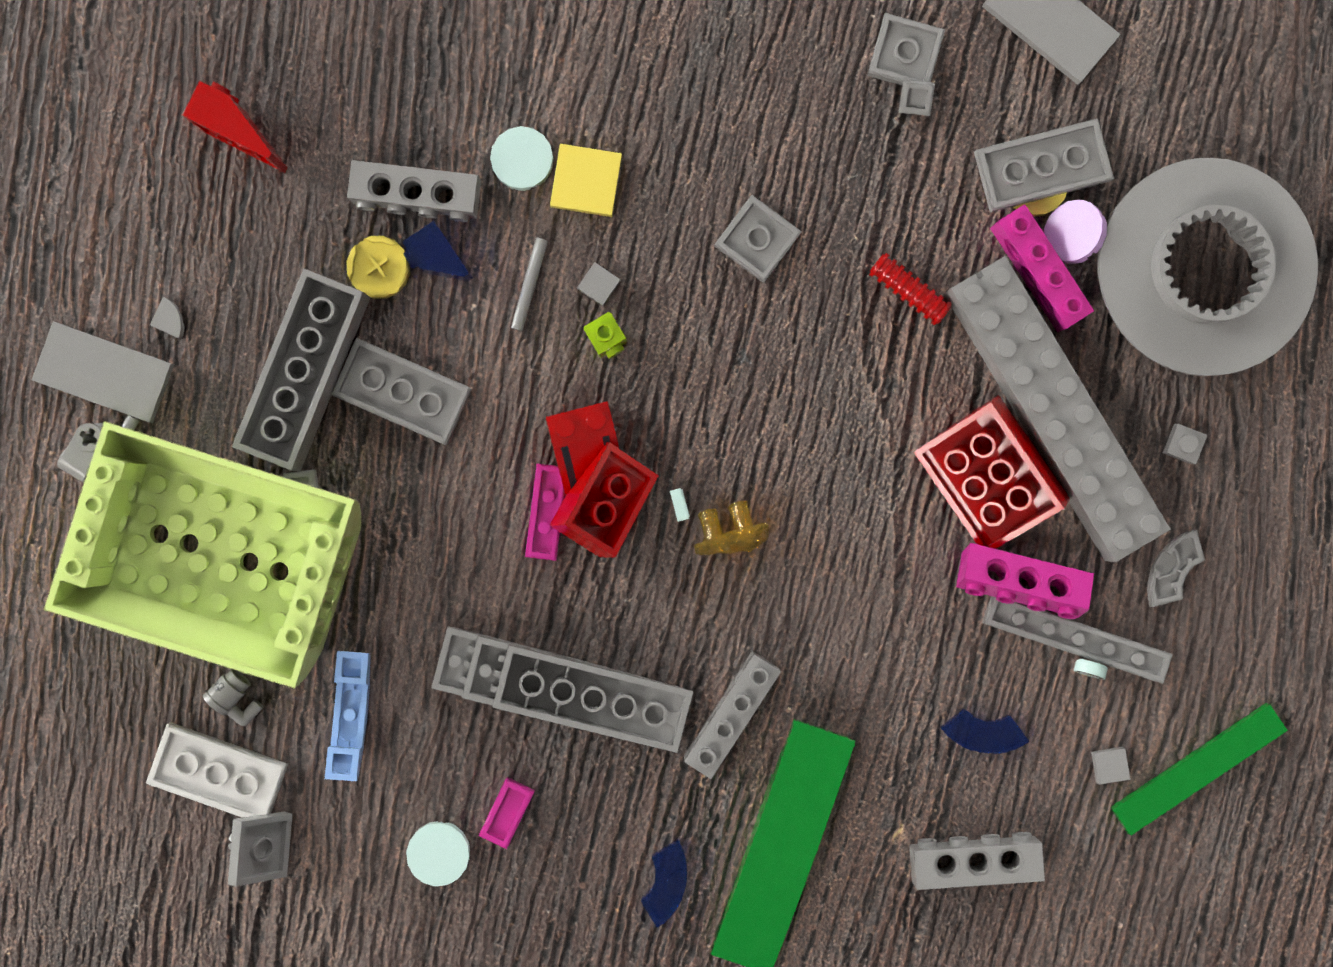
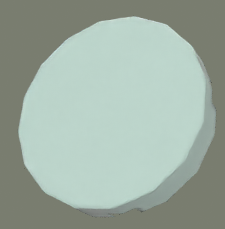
M523 126L510 128L499 135L492 146L490 156L493 171L500 182L511 189L521 191L530 190L545 182L552 171L554 160L551 146L544 135L533 128Z
M438 821L430 822L419 828L410 839L406 851L407 864L413 875L422 883L432 886L448 885L459 879L468 866L470 858L469 841L464 832L454 824Z

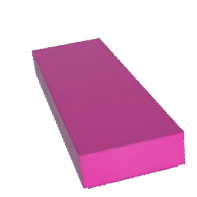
M536 464L525 557L557 561L560 532L549 525L565 498L558 466Z

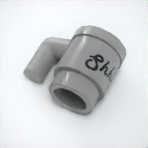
M232 668L227 674H223L203 694V699L212 709L221 715H228L241 726L248 725L264 708L256 699L244 711L236 706L237 702L246 694V690L251 683L242 673Z

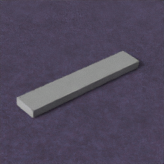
M990 596L982 620L983 624L1161 684L1164 683L1173 656L1171 653L1059 617L1046 611L1030 610L1025 604L1017 602L1013 604L1001 603L993 596Z

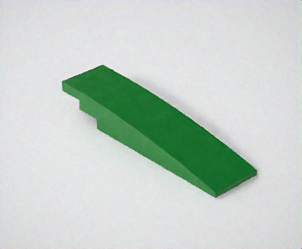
M797 719L793 720L785 746L782 747L773 775L771 774L711 955L745 967H774L835 803L856 742L854 739Z

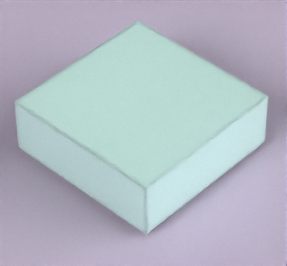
M683 489L671 490L670 494L677 521L689 519L688 517L690 516Z

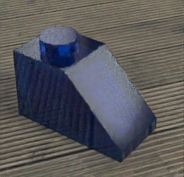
M434 221L402 241L407 249L403 255L413 269L419 267L426 274L462 281H470L473 278Z

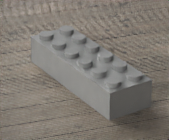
M303 268L233 442V448L288 470L301 471L371 297L362 291Z

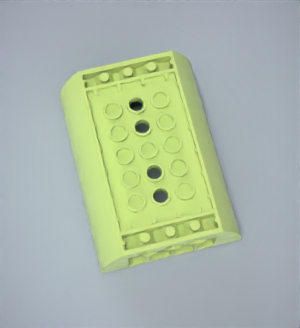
M104 422L44 610L296 688L307 677L323 650L360 534L361 508L358 501ZM159 525L165 526L168 530V538L163 543L158 542L154 537V531ZM189 534L194 535L198 539V547L194 552H189L184 547V539ZM248 553H253L258 558V566L253 571L247 570L243 564V559ZM278 562L284 563L288 568V575L284 580H278L273 574V568Z

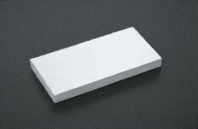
M170 722L164 730L146 784L242 818L271 814L288 763Z

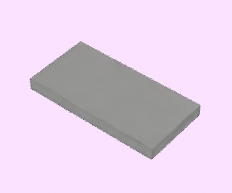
M986 0L982 6L1077 85L1082 82L1120 36V33L1079 0Z
M1098 118L977 149L974 152L990 213L1114 180Z
M53 321L32 381L153 423L174 364Z
M356 338L331 395L447 446L472 388Z

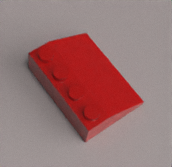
M999 395L914 451L920 463L978 545L997 549L1065 509L1070 500L1068 494Z

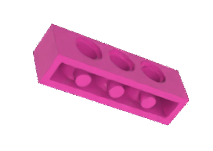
M1025 204L1000 219L990 228L1057 333L1069 328L1094 311Z
M970 543L961 555L956 587L965 589V592L970 595L983 596L985 594L996 597V600L1001 603L1013 604L1017 602L1027 605V608L1033 611L1049 610L1057 612L1059 617L1076 619L1090 608L1094 574ZM988 570L994 571L998 575L999 581L991 579L988 575ZM1019 578L1025 579L1030 589L1022 587ZM1050 586H1054L1059 590L1060 597L1055 596L1051 592Z

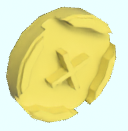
M369 236L351 249L347 259V275L353 286L374 299L388 298L397 294L406 285L410 275V260L405 250L395 240L385 236Z

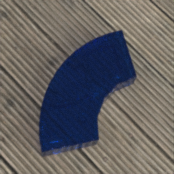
M964 708L940 726L941 730L960 746L981 753H1006L1030 742L1009 715L998 720L985 721L974 717Z
M679 839L652 854L651 857L656 869L655 880L651 889L641 898V902L657 928L664 924L677 910L686 888L687 861Z

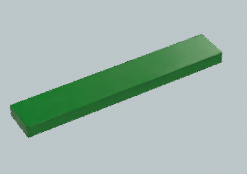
M1265 703L1110 808L1126 832L1132 836L1288 730L1272 706Z

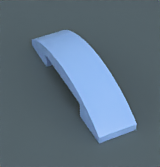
M337 651L334 683H337L331 746L327 749L325 779L358 781L368 716L370 653Z

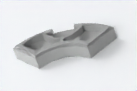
M1191 530L1179 535L1170 541L1156 557L1149 573L1147 585L1149 607H1156L1183 599L1182 587L1186 575L1195 565L1205 561L1197 530Z

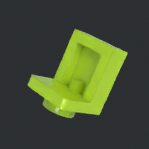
M610 312L584 326V331L600 358L607 356L608 359H611L625 350L622 345L627 343V339Z

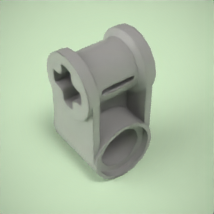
M85 423L79 426L69 445L60 455L57 467L85 483L97 445L96 439H99L103 423Z

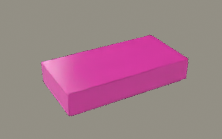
M506 777L478 836L507 849L535 790Z

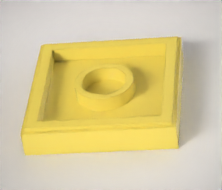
M560 144L550 207L612 217L622 153Z

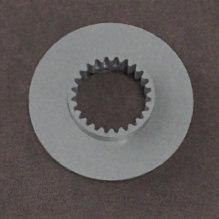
M1196 158L1173 163L1155 171L1132 187L1121 199L1107 221V236L1098 252L1097 272L1103 300L1111 318L1124 337L1138 351L1154 362L1173 371L1195 376H1219L1242 371L1263 362L1283 348L1295 335L1306 318L1314 298L1318 276V257L1313 233L1304 213L1293 197L1278 182L1256 168L1240 162L1220 158ZM1210 218L1213 223L1219 222L1225 227L1230 238L1247 251L1249 258L1252 260V266L1258 268V272L1251 275V278L1256 283L1248 286L1247 290L1250 294L1242 296L1240 298L1241 302L1232 305L1231 308L1226 310L1220 309L1214 312L1209 308L1200 311L1197 304L1188 307L1189 299L1187 297L1179 300L1177 297L1180 292L1179 288L1170 287L1174 278L1165 274L1171 268V265L1164 262L1165 258L1171 256L1172 252L1167 247L1175 244L1176 241L1173 237L1179 235L1186 226L1198 220L1204 222Z

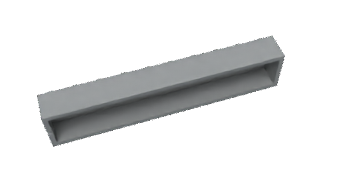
M1006 256L945 292L944 296L947 301L952 303L953 311L1043 460L1070 497L1069 503L1104 561L1118 562L1171 530Z

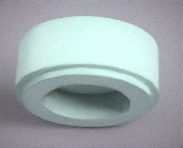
M1078 659L1075 662L1073 671L1085 676L1105 680L1108 668L1100 663Z

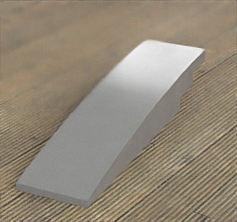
M448 626L431 687L432 689L460 695L464 699L493 705L492 708L675 753L678 752L693 695L692 690L451 626Z

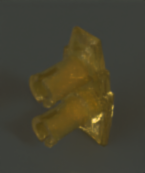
M737 501L728 506L735 530L723 534L717 509L704 510L698 514V518L701 522L705 539L703 542L695 544L696 555H712L717 553L732 554L740 551L751 552L769 538L768 523L753 525L747 501Z

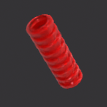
M888 253L882 254L871 268L869 276L873 277L875 275L878 278V283L884 282L886 284L885 288L893 289L892 293L894 295L898 293L901 296L900 300L904 301L906 299L909 302V307L915 306L917 313H924L923 318H930L932 325L938 324L951 309L952 303L950 301H943L944 297L942 295L938 297L935 294L936 290L932 289L930 291L927 288V283L921 284L919 277H912L913 272L909 271L907 273L904 270V265L898 266L896 259L891 260L888 258L890 256Z

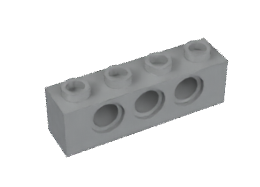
M351 160L347 198L353 204H356L357 209L364 211H375V207L387 208V212L397 215H406L407 210L416 211L418 216L435 219L437 214L450 215L449 219L453 221L468 222L469 218L477 219L481 180L475 174ZM382 183H390V191L384 196H378L376 193L378 186ZM412 187H422V193L417 199H408L407 194ZM444 190L453 191V198L448 203H440L438 201L439 194Z
M752 651L684 754V762L712 779L780 675V669Z
M1015 832L1009 838H1000V835L985 834L981 835L979 840H968V837L954 836L949 838V842H937L933 838L919 839L918 844H909L912 883L917 890L1045 881L1042 842L1029 832ZM1014 851V858L1011 862L1007 864L1001 863V857L1005 852ZM982 853L983 859L980 864L976 866L969 865L970 857L973 854ZM950 855L951 863L945 868L937 867L940 857Z

